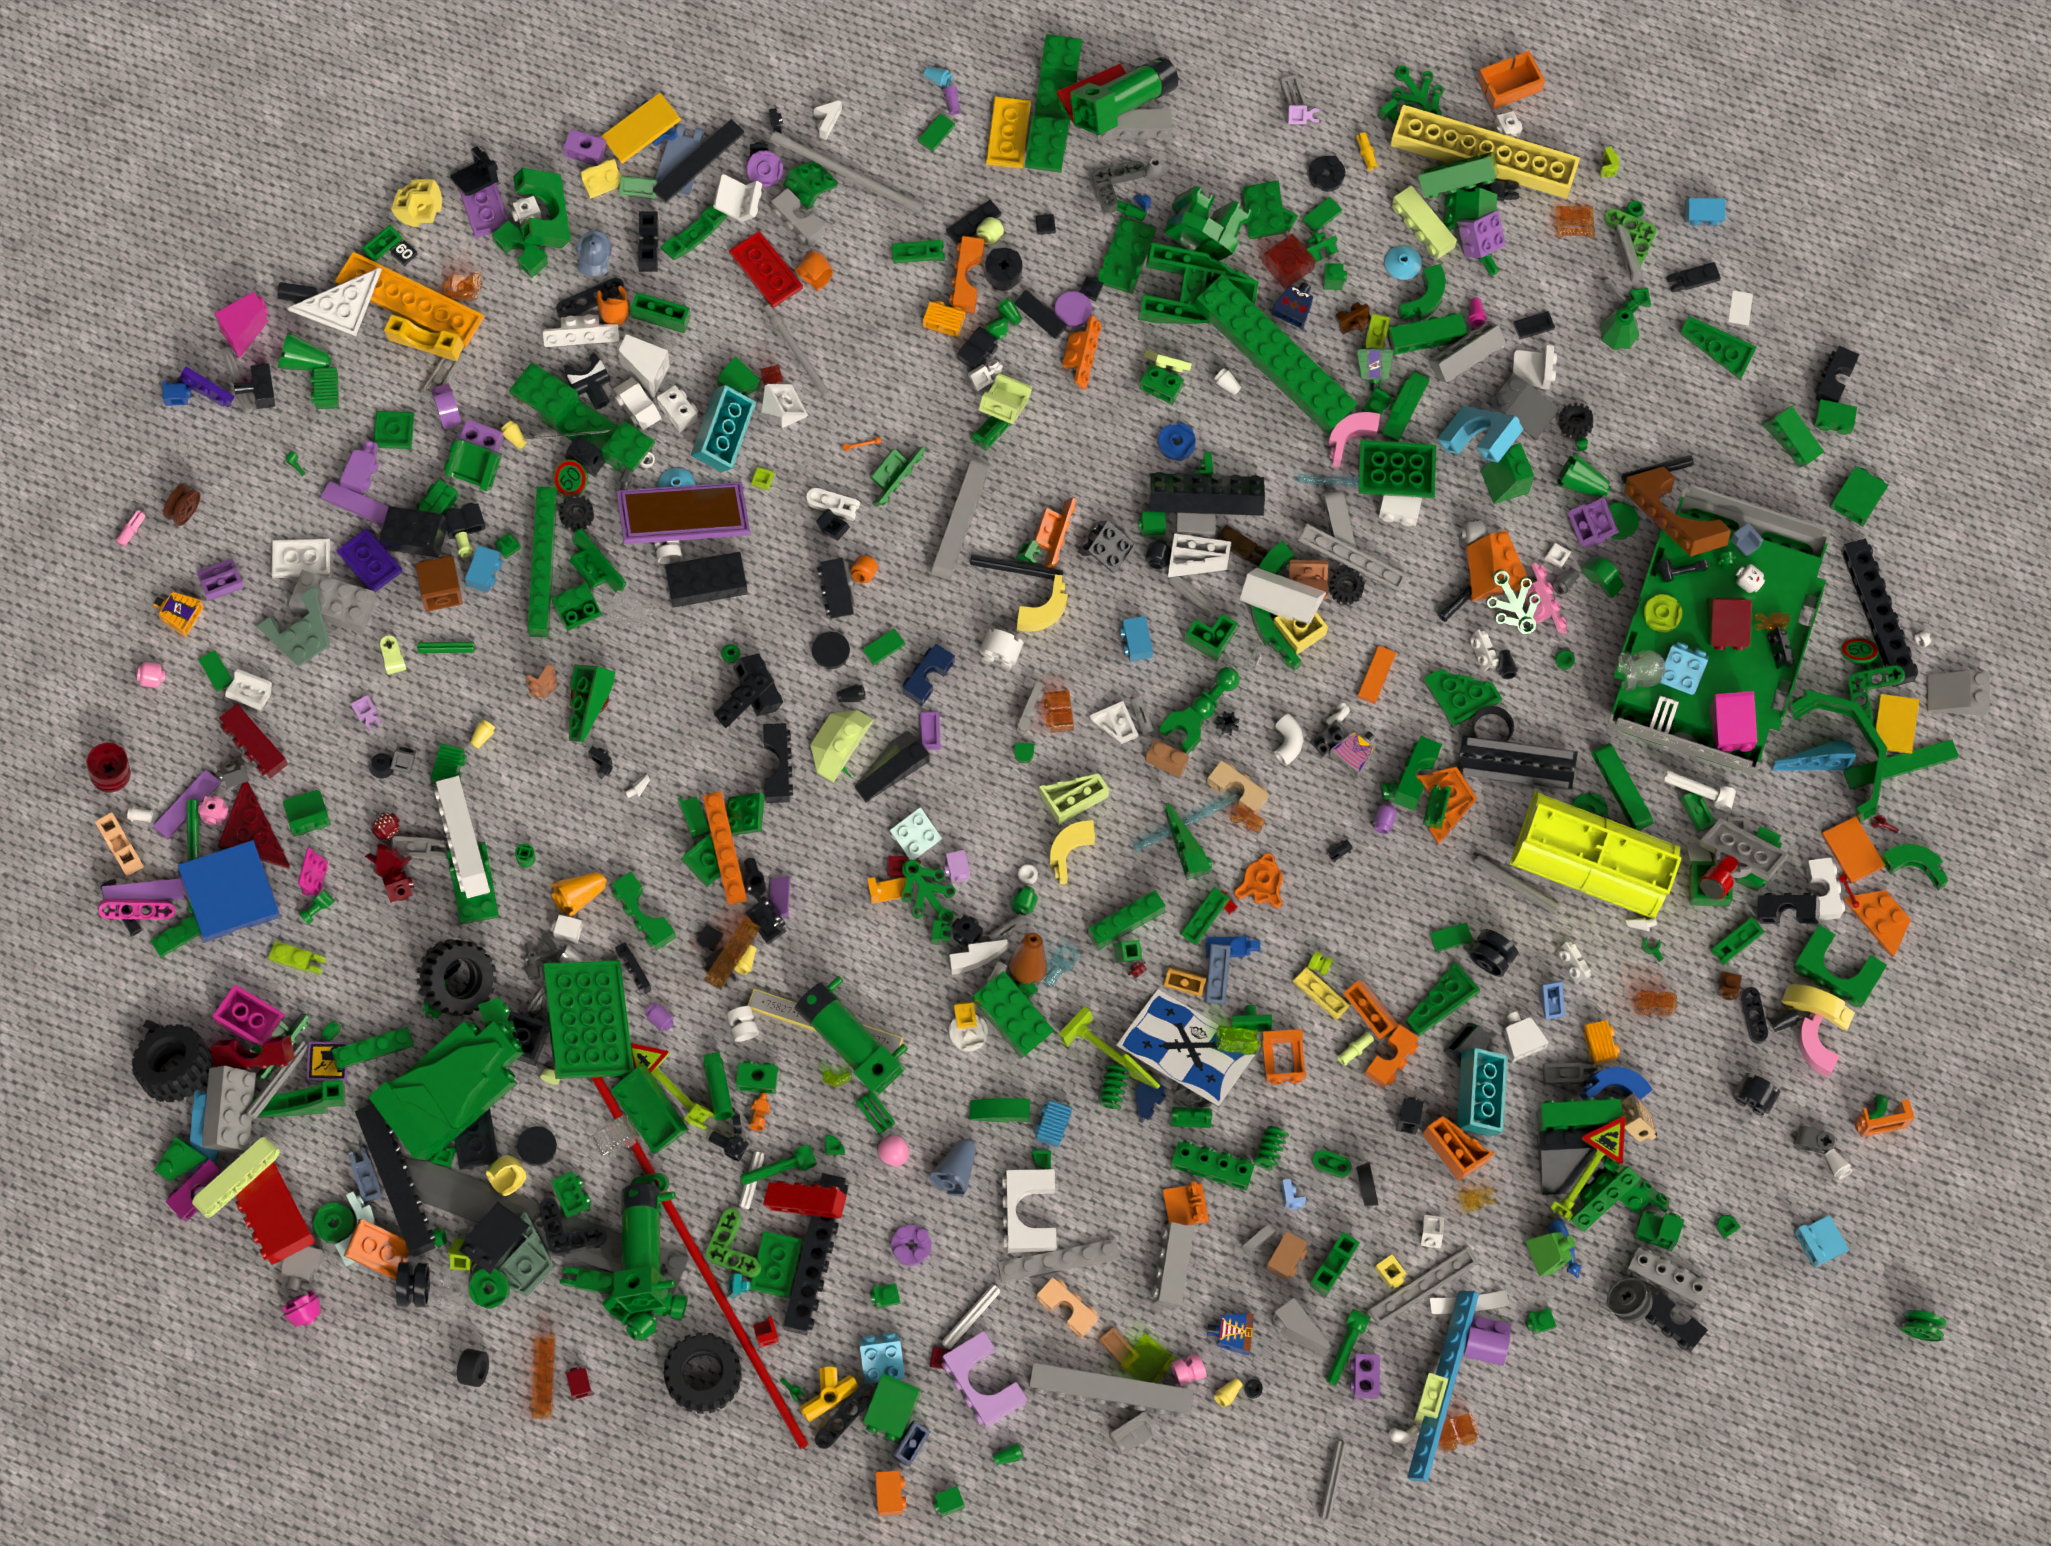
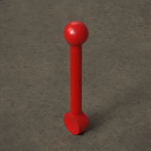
M1840 875L1839 881L1844 884L1852 900V907L1858 908L1860 904L1855 900L1847 883V876Z

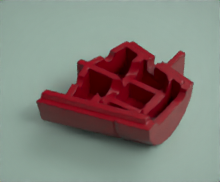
M383 844L377 846L376 856L372 853L365 855V858L374 863L373 871L382 878L390 876L393 872H401L412 859L410 855L405 858L401 856L397 847L390 848Z

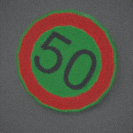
M566 460L557 466L553 480L560 494L565 497L571 495L576 497L575 494L580 495L585 491L588 484V475L585 467L580 462Z
M1864 638L1848 639L1840 647L1842 656L1855 663H1868L1875 660L1879 655L1878 646Z

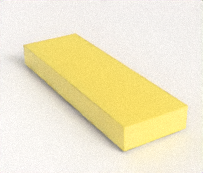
M1307 967L1293 980L1297 987L1335 1020H1338L1350 1007V1004Z

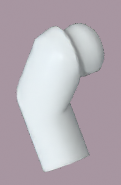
M1340 703L1337 706L1339 712L1326 719L1328 725L1332 724L1335 720H1338L1340 723L1349 714L1350 709L1346 703Z
M1415 1425L1407 1431L1392 1428L1389 1431V1436L1394 1442L1407 1444L1419 1435L1420 1431Z

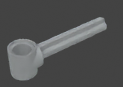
M566 944L560 949L556 958L559 963L581 962L583 956ZM544 984L526 1008L527 1012L534 1016L546 1001Z

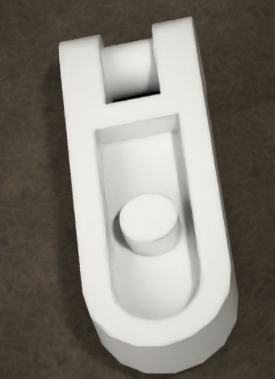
M819 488L809 490L806 497L810 507L825 511L828 508L833 514L851 521L855 520L856 509H859L860 502L856 499ZM844 505H848L849 509H843Z

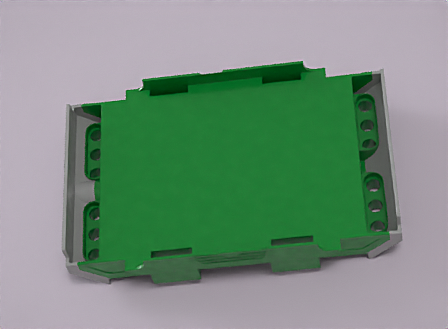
M1693 486L1691 491L1684 488L1675 515L1694 521H1715L1720 519L1731 530L1727 546L1689 556L1661 529L1614 673V678L1621 679V683L1607 727L1722 766L1756 775L1769 730L1780 731L1824 592L1826 580L1817 576L1831 535L1824 533V527L1707 489ZM1749 523L1761 536L1763 542L1757 550L1745 557L1732 543L1731 539L1736 531ZM1733 552L1734 557H1736V560L1733 561L1734 564L1729 567L1719 565L1718 556L1720 554ZM1658 559H1661L1660 562L1670 560L1673 568L1688 566L1703 560H1707L1709 565L1705 571H1694L1673 576L1674 580L1667 583L1662 582L1658 571L1653 576ZM1752 564L1764 573L1763 579L1765 582L1757 592L1748 593L1736 584L1738 577L1735 574L1741 566L1746 567ZM1659 594L1675 598L1682 608V618L1678 626L1668 632H1658L1651 629L1643 617V610L1647 601ZM1707 598H1746L1752 600L1750 647H1745V650H1733V646H1725V650H1716L1714 646L1708 645ZM1803 605L1813 608L1808 626L1797 623ZM1777 626L1787 631L1790 645L1785 647V649H1791L1795 659L1793 666L1786 667L1785 664L1780 669L1776 668L1767 635ZM1633 642V646H1632V649H1631V652H1630V655H1629V658H1628V661H1627L1626 658H1627V655H1628V652H1629L1631 643ZM1682 642L1688 645V649L1693 651L1700 649L1706 652V656H1709L1696 692L1693 695L1659 682L1660 674L1673 643ZM1777 689L1787 692L1781 711L1771 708ZM1754 691L1757 743L1755 747L1750 751H1741L1740 749L1733 750L1730 753L1716 750L1709 707L1715 694ZM1660 696L1679 701L1668 734L1664 732L1674 704L1670 703L1661 731L1657 730L1666 705L1665 701H1662L1654 728H1649Z

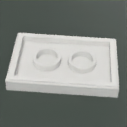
M330 538L272 540V578L299 577L302 570L321 576H330Z

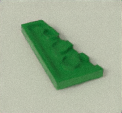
M1455 961L1451 969L1442 976L1435 988H1432L1425 1000L1421 1001L1406 1019V1024L1419 1037L1479 994L1480 989Z

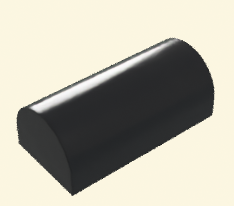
M283 282L279 283L277 293L278 299L294 302H303L306 299L319 295L316 287Z

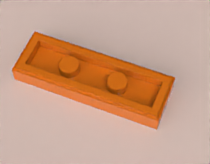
M1378 646L1357 698L1376 704L1396 652Z

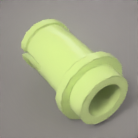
M460 532L455 535L459 547L458 554L463 558L471 556L473 551L466 532Z

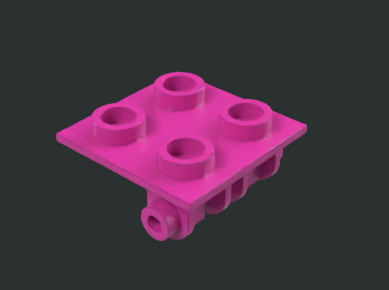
M309 847L306 850L298 885L301 886L303 895L309 896L311 893L316 897L323 888L328 861Z

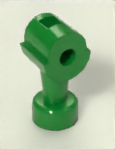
M325 889L312 900L314 903L307 911L302 909L298 913L308 925L314 920L312 916L335 902Z

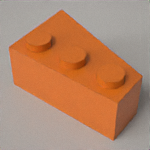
M1444 1116L1430 1124L1423 1133L1425 1139L1458 1182L1489 1162L1494 1155L1493 1151L1485 1149L1479 1144V1141L1463 1133L1462 1129Z

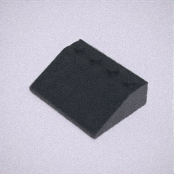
M1597 1129L1539 1131L1536 1138L1542 1195L1570 1193L1597 1152V1149L1583 1141L1582 1137ZM1606 1155L1603 1156L1580 1193L1585 1188L1590 1187L1600 1174L1608 1170L1603 1165Z

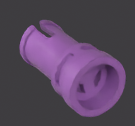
M956 86L944 88L943 93L948 103L949 114L956 115L961 113L958 102V88Z

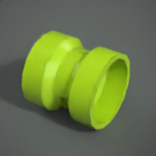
M1315 951L1308 968L1317 970L1321 975L1326 976L1334 959L1329 956L1324 957L1321 952Z

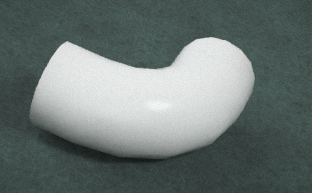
M1290 714L1282 717L1275 726L1284 736V743L1274 751V754L1284 766L1290 764L1297 757L1303 745L1302 730Z

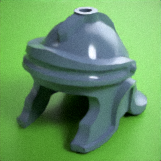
M589 231L582 235L578 246H576L579 256L577 268L579 272L588 276H603L608 270L607 261L611 255V243L604 233Z

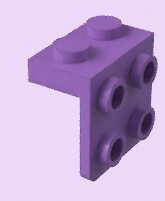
M1493 211L1476 220H1460L1457 222L1465 257L1482 258L1505 246V238L1498 211Z

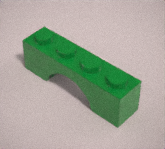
M1420 736L1418 743L1414 741L1410 751L1413 755H1408L1404 765L1407 769H1402L1398 778L1401 782L1400 784L1396 783L1392 794L1395 795L1393 803L1415 811L1425 786L1418 780L1416 772L1423 769H1433L1442 747L1441 743Z
M631 871L612 883L613 891L611 893L617 902L620 900L623 903V911L628 917H633L635 920L633 922L634 926L639 932L643 931L646 935L644 939L649 947L654 946L657 951L676 938L675 931L665 917L651 918L640 911L638 900L643 893V889Z

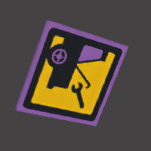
M309 1042L306 1080L347 1081V1068L337 1070L331 1050L349 1045V1042Z

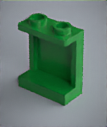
M461 438L452 442L449 450L451 453L450 459L444 465V470L446 471L444 476H452L479 486V489L484 491L491 490L502 453Z
M1856 466L1833 501L1831 509L1864 527L1889 485L1883 479L1869 474L1866 469Z

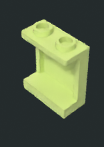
M998 373L994 385L988 393L985 392L983 394L979 411L1014 424L1029 401L1032 387Z
M1431 1373L1428 1374L1413 1422L1422 1424L1424 1416L1437 1419L1448 1378Z

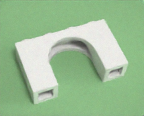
M1055 1169L1007 1170L1006 1176L1002 1177L1003 1189L1007 1188V1196H1003V1208H1007V1215H1003V1227H1007L1008 1235H1004V1247H1008V1253L1056 1251V1228H1030L1021 1223L1016 1215V1206L1025 1196L1031 1194H1055Z

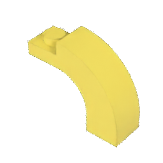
M1055 575L1053 593L1046 604L1034 608L1020 606L1017 630L1039 631L1053 625L1061 617L1066 608L1068 594H1064L1066 583L1062 582L1063 575Z
M1093 820L1077 822L1066 827L1053 842L1050 853V867L1058 866L1054 867L1055 879L1059 878V885L1067 884L1068 881L1066 857L1069 852L1078 846L1095 844Z
M1788 985L1781 1000L1789 1008L1794 1007L1796 1012L1808 1011L1818 1014L1842 1030L1848 1029L1855 1013L1844 1005L1845 1002L1840 998L1806 985Z

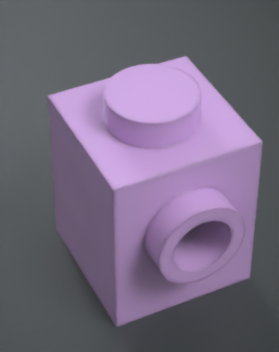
M965 850L947 853V864L944 865L946 876L950 875L951 881H966L970 877V868Z

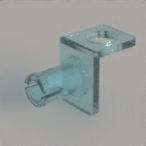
M1066 944L1055 959H1050L1053 966L1043 980L1053 987L1062 973H1070L1080 959L1081 954ZM1065 952L1073 953L1074 959L1072 962L1066 963L1063 960Z

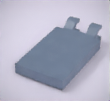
M678 123L676 129L677 138L674 140L668 139L655 178L658 179V184L704 144L701 143L704 136L703 129L696 128L694 138L685 136L686 125ZM695 178L678 193L690 195Z

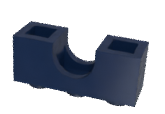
M935 644L933 648L930 647L926 651L923 662L917 663L913 670L914 674L911 678L907 677L902 685L903 695L920 706H923L933 693V685L925 680L926 675L935 672L944 677L955 663V655L938 644Z

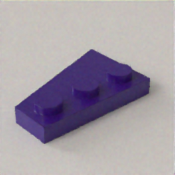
M185 366L177 381L186 384L187 387H191V390L214 400L223 407H229L235 397Z

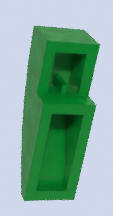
M991 1098L971 1100L969 1120L1009 1123V1121L1029 1122L1030 1099Z

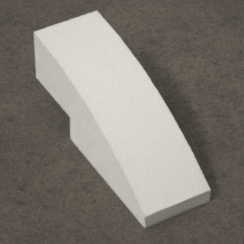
M1007 940L968 944V952L950 954L951 974L964 973L989 963L1007 950Z

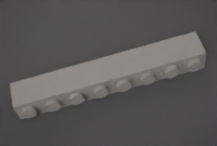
M1033 1363L1029 1386L1030 1389L1034 1390L1033 1393L1045 1395L1046 1392L1054 1393V1397L1065 1398L1066 1395L1073 1396V1400L1081 1402L1091 1399L1094 1400V1404L1105 1405L1106 1402L1114 1403L1113 1407L1125 1409L1126 1406L1134 1407L1133 1410L1140 1412L1150 1409L1154 1410L1153 1413L1158 1415H1166V1412L1174 1413L1173 1417L1186 1419V1416L1191 1415L1194 1390L1038 1363Z

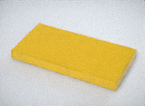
M658 93L601 137L606 140L608 147L623 164L681 121V118L664 96Z
M995 96L986 165L1023 169L1031 100Z

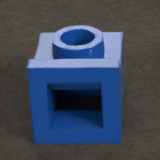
M163 381V401L165 406L188 405V398L192 397L191 387H187L186 384L180 382L167 384V381Z

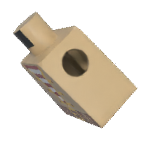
M1633 1093L1621 1100L1622 1117H1625V1129L1639 1142L1645 1139L1649 1141L1655 1139L1657 1132L1652 1115L1638 1097Z

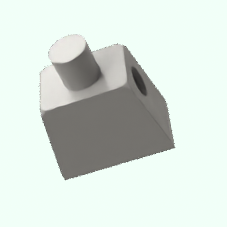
M306 1247L283 1259L281 1273L283 1277L289 1279L288 1290L298 1292L301 1282L312 1283L325 1257L323 1250Z

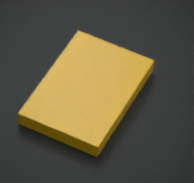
M1881 694L1876 731L1887 746L1888 751L1912 754L1920 699Z

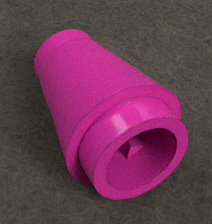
M1474 298L1470 300L1468 322L1473 327H1480L1485 324L1487 317L1481 300Z

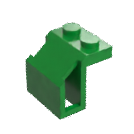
M1475 188L1474 192L1458 189L1457 192L1446 195L1444 199V225L1451 231L1458 227L1457 222L1460 220H1476L1493 211H1497V194L1482 188Z

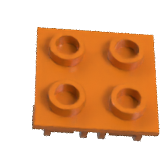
M1190 1182L1187 1186L1163 1189L1169 1223L1173 1222L1188 1226L1209 1222L1202 1183Z

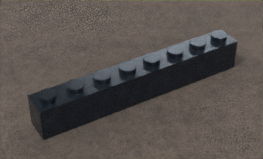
M374 1104L354 1111L409 1253L414 1258L435 1249L434 1241H436V1237L432 1229L428 1230L427 1223H429V1219L425 1212H421L419 1207L422 1205V1201L418 1194H414L413 1188L416 1186L412 1177L407 1176L406 1171L409 1169L405 1159L401 1160L399 1153L402 1151L399 1143L394 1142L392 1138L395 1135L394 1131L387 1125L386 1120Z

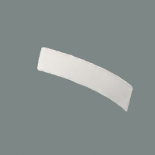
M1503 1290L1479 1295L1475 1311L1508 1306L1507 1291ZM1456 1297L1430 1298L1432 1314H1452Z

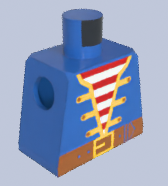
M1254 1314L1221 1315L1220 1325L1208 1323L1207 1336L1218 1337V1347L1249 1356Z

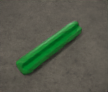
M473 641L419 642L417 651L420 654L473 653L475 651V644Z

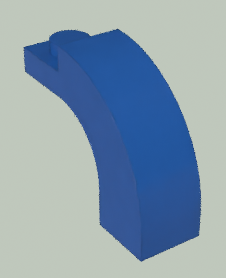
M1612 1067L1589 1076L1592 1081L1582 1088L1584 1091L1579 1096L1582 1100L1592 1098L1606 1086H1615L1621 1089L1627 1097L1634 1093L1641 1100L1653 1089L1637 1072L1623 1067Z

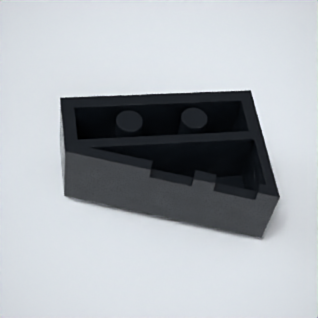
M843 557L820 562L818 564L819 567H817L818 578H821L823 583L820 586L822 597H826L827 604L824 605L826 616L830 615V619L853 615L854 611Z

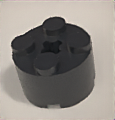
M1010 248L991 250L985 261V278L994 289L1008 291L1020 283L1023 264L1019 252Z
M1745 1073L1734 1093L1736 1097L1735 1102L1743 1107L1746 1104L1753 1108L1752 1111L1759 1116H1763L1764 1113L1769 1114L1781 1091L1778 1089L1776 1092L1773 1089L1775 1085L1757 1075H1754L1753 1078L1748 1077L1750 1073Z

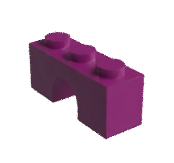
M211 1160L200 1164L197 1168L198 1171L193 1176H188L183 1181V1186L178 1190H174L168 1196L166 1203L185 1222L198 1211L192 1204L195 1192L201 1187H206L222 1173Z

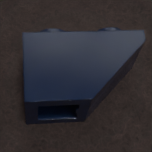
M1140 1082L1135 1089L1134 1095L1140 1123H1143L1145 1119L1149 1120L1155 1112L1153 1110L1157 1104L1161 1105L1166 1098V1087L1157 1082L1160 1085L1158 1089L1143 1082Z

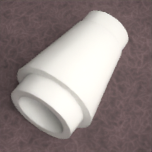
M1225 368L1214 378L1217 385L1234 396L1242 388L1231 372Z
M1835 1149L1825 1154L1835 1177L1843 1179L1852 1172L1851 1165Z

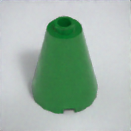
M287 332L278 368L314 371V368H329L332 358H329V353Z
M1573 452V457L1570 455L1560 472L1563 476L1562 479H1557L1556 485L1561 488L1602 498L1603 495L1607 496L1611 489L1610 481L1575 452Z

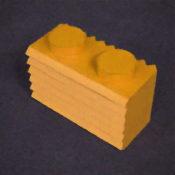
M930 301L923 318V327L958 338L966 318V312L957 306H953V308L945 306V303L941 301Z
M1607 1020L1584 1025L1582 1031L1592 1064L1602 1065L1615 1062L1618 1055H1620L1618 1044L1613 1042V1026L1609 1025Z

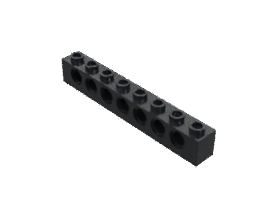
M1866 538L1846 543L1841 552L1875 643L1879 648L1885 667L1899 666L1896 661H1901L1904 666H1900L1905 672L1904 681L1900 684L1892 685V687L1914 682L1918 674V668L1911 659L1912 652L1910 647L1906 646L1905 633L1899 627L1898 615L1892 609V599L1886 593L1885 580L1880 577L1879 564L1877 561H1874L1872 556V546L1868 544ZM1858 559H1863L1865 563H1860ZM1864 576H1869L1872 580H1866ZM1870 593H1876L1878 598L1873 597ZM1877 610H1882L1885 614L1881 615ZM1883 627L1890 628L1891 632L1885 631ZM1890 644H1895L1898 649L1891 648ZM1895 670L1894 674L1888 677L1893 676L1895 679H1898V675H1901V673Z
M822 1173L820 1186L823 1188L836 1186L840 1188L842 1193L847 1195L849 1185H846V1178ZM811 1215L783 1325L785 1331L807 1336L808 1331L813 1330L815 1319L812 1318L813 1311H817L820 1300L817 1299L818 1292L823 1291L825 1280H822L823 1272L827 1273L830 1261L826 1260L828 1253L832 1254L834 1242H831L833 1234L837 1235L839 1223L836 1222L837 1218L823 1220L821 1216ZM823 1231L827 1234V1237L818 1239L816 1235L818 1232ZM818 1250L822 1252V1256L820 1258H813L811 1256L812 1252ZM809 1270L817 1271V1275L813 1278L808 1277L806 1273ZM804 1289H810L813 1292L809 1297H805L801 1293ZM800 1308H805L808 1311L805 1316H799L796 1312Z

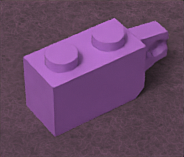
M367 440L361 450L357 449L352 452L340 479L341 486L361 495H364L365 490H369L371 476L377 472L379 465L376 459L377 443Z

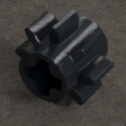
M1224 711L1222 717L1217 716V721L1220 723L1216 724V729H1221V735L1229 733L1231 736L1233 730L1238 731L1239 726L1236 724L1239 723L1240 719L1234 717V712L1230 714Z

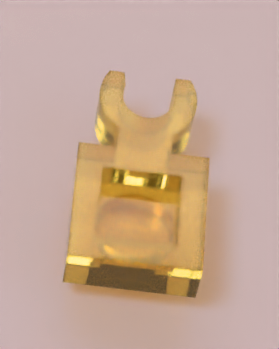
M1479 1189L1460 1193L1459 1197L1464 1214L1484 1209L1483 1203L1488 1205L1495 1204L1497 1202L1496 1199L1491 1200L1487 1197L1488 1194L1494 1192V1189H1487L1483 1194H1480Z

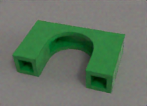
M521 168L513 176L515 193L538 197L546 204L550 213V220L529 218L520 226L523 243L563 248L571 241V233L569 232L561 174Z
M1818 925L1793 968L1796 969L1799 975L1803 977L1808 976L1813 979L1816 985L1830 989L1833 995L1845 998L1851 1006L1862 1008L1887 964L1870 955L1859 974L1855 977L1840 979L1833 976L1825 966L1824 956L1836 934Z

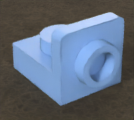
M1291 1179L1283 1180L1281 1188L1285 1208L1290 1207L1291 1210L1302 1208V1205L1306 1203V1197L1294 1198L1296 1197L1295 1185L1291 1184Z

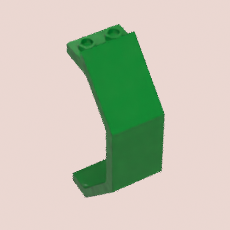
M1803 689V697H1797L1792 701L1793 704H1791V715L1794 720L1799 719L1814 709H1823L1851 717L1878 757L1873 796L1869 801L1856 808V817L1861 823L1877 814L1887 758V746L1858 702Z

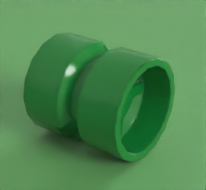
M667 1290V1307L654 1309V1314L663 1317L669 1315L671 1319L682 1321L688 1302V1295L680 1293L672 1295V1291Z

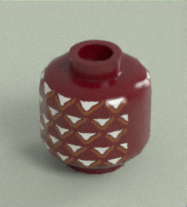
M382 812L371 822V832L380 841H389L400 831L398 824L400 820L394 813Z

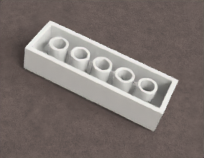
M456 776L437 781L438 789L434 790L461 892L465 891L467 898L489 893L488 882L460 778Z

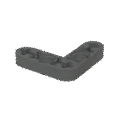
M1130 161L1101 167L1092 172L1093 185L1101 209L1104 212L1112 213L1118 208L1117 196L1112 184L1131 181L1144 176L1145 169L1141 161ZM1117 171L1123 173L1120 176L1114 175V173ZM1103 188H1107V189H1109L1110 191L1104 193V192H1101L1100 190L1103 189Z

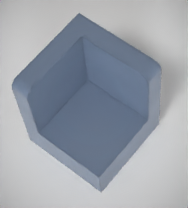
M1747 523L1733 534L1731 541L1747 557L1761 546L1763 539Z

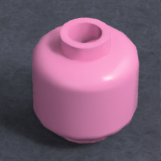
M143 662L141 666L137 667L136 681H139L142 687L157 688L160 682H164L165 671H162L159 663Z

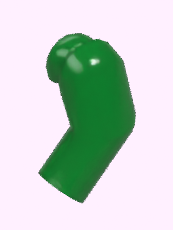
M1882 1094L1875 1096L1876 1107L1868 1113L1869 1120L1885 1115L1888 1105L1886 1096Z

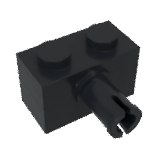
M269 363L251 365L252 379L248 382L233 383L235 395L244 393L254 394L256 409L275 407Z

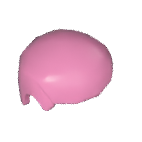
M896 1135L883 1138L877 1150L880 1160L893 1167L904 1164L909 1158L910 1152L905 1140Z

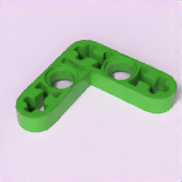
M1608 210L1604 218L1606 225L1617 229L1623 218L1622 226L1629 231L1630 236L1635 237L1633 246L1641 267L1655 237V226L1620 210ZM1615 215L1616 219H1614V221H1611V217ZM1633 222L1635 228L1628 229L1625 223ZM1648 229L1650 230V233L1648 234L1645 240L1643 239L1645 231ZM1637 244L1644 245L1645 250L1638 251L1635 248V246Z
M727 1209L722 1214L709 1243L706 1257L710 1263L748 1277H755L761 1271V1265L757 1259L730 1249L742 1218L737 1210ZM734 1215L736 1219L729 1221L728 1217ZM722 1232L729 1233L728 1239L725 1241L719 1240V1235ZM718 1251L721 1256H724V1259L718 1256L713 1257L712 1253ZM733 1256H737V1264L733 1266L729 1265V1259ZM743 1262L749 1266L754 1264L755 1268H751L749 1271V1269L743 1265Z

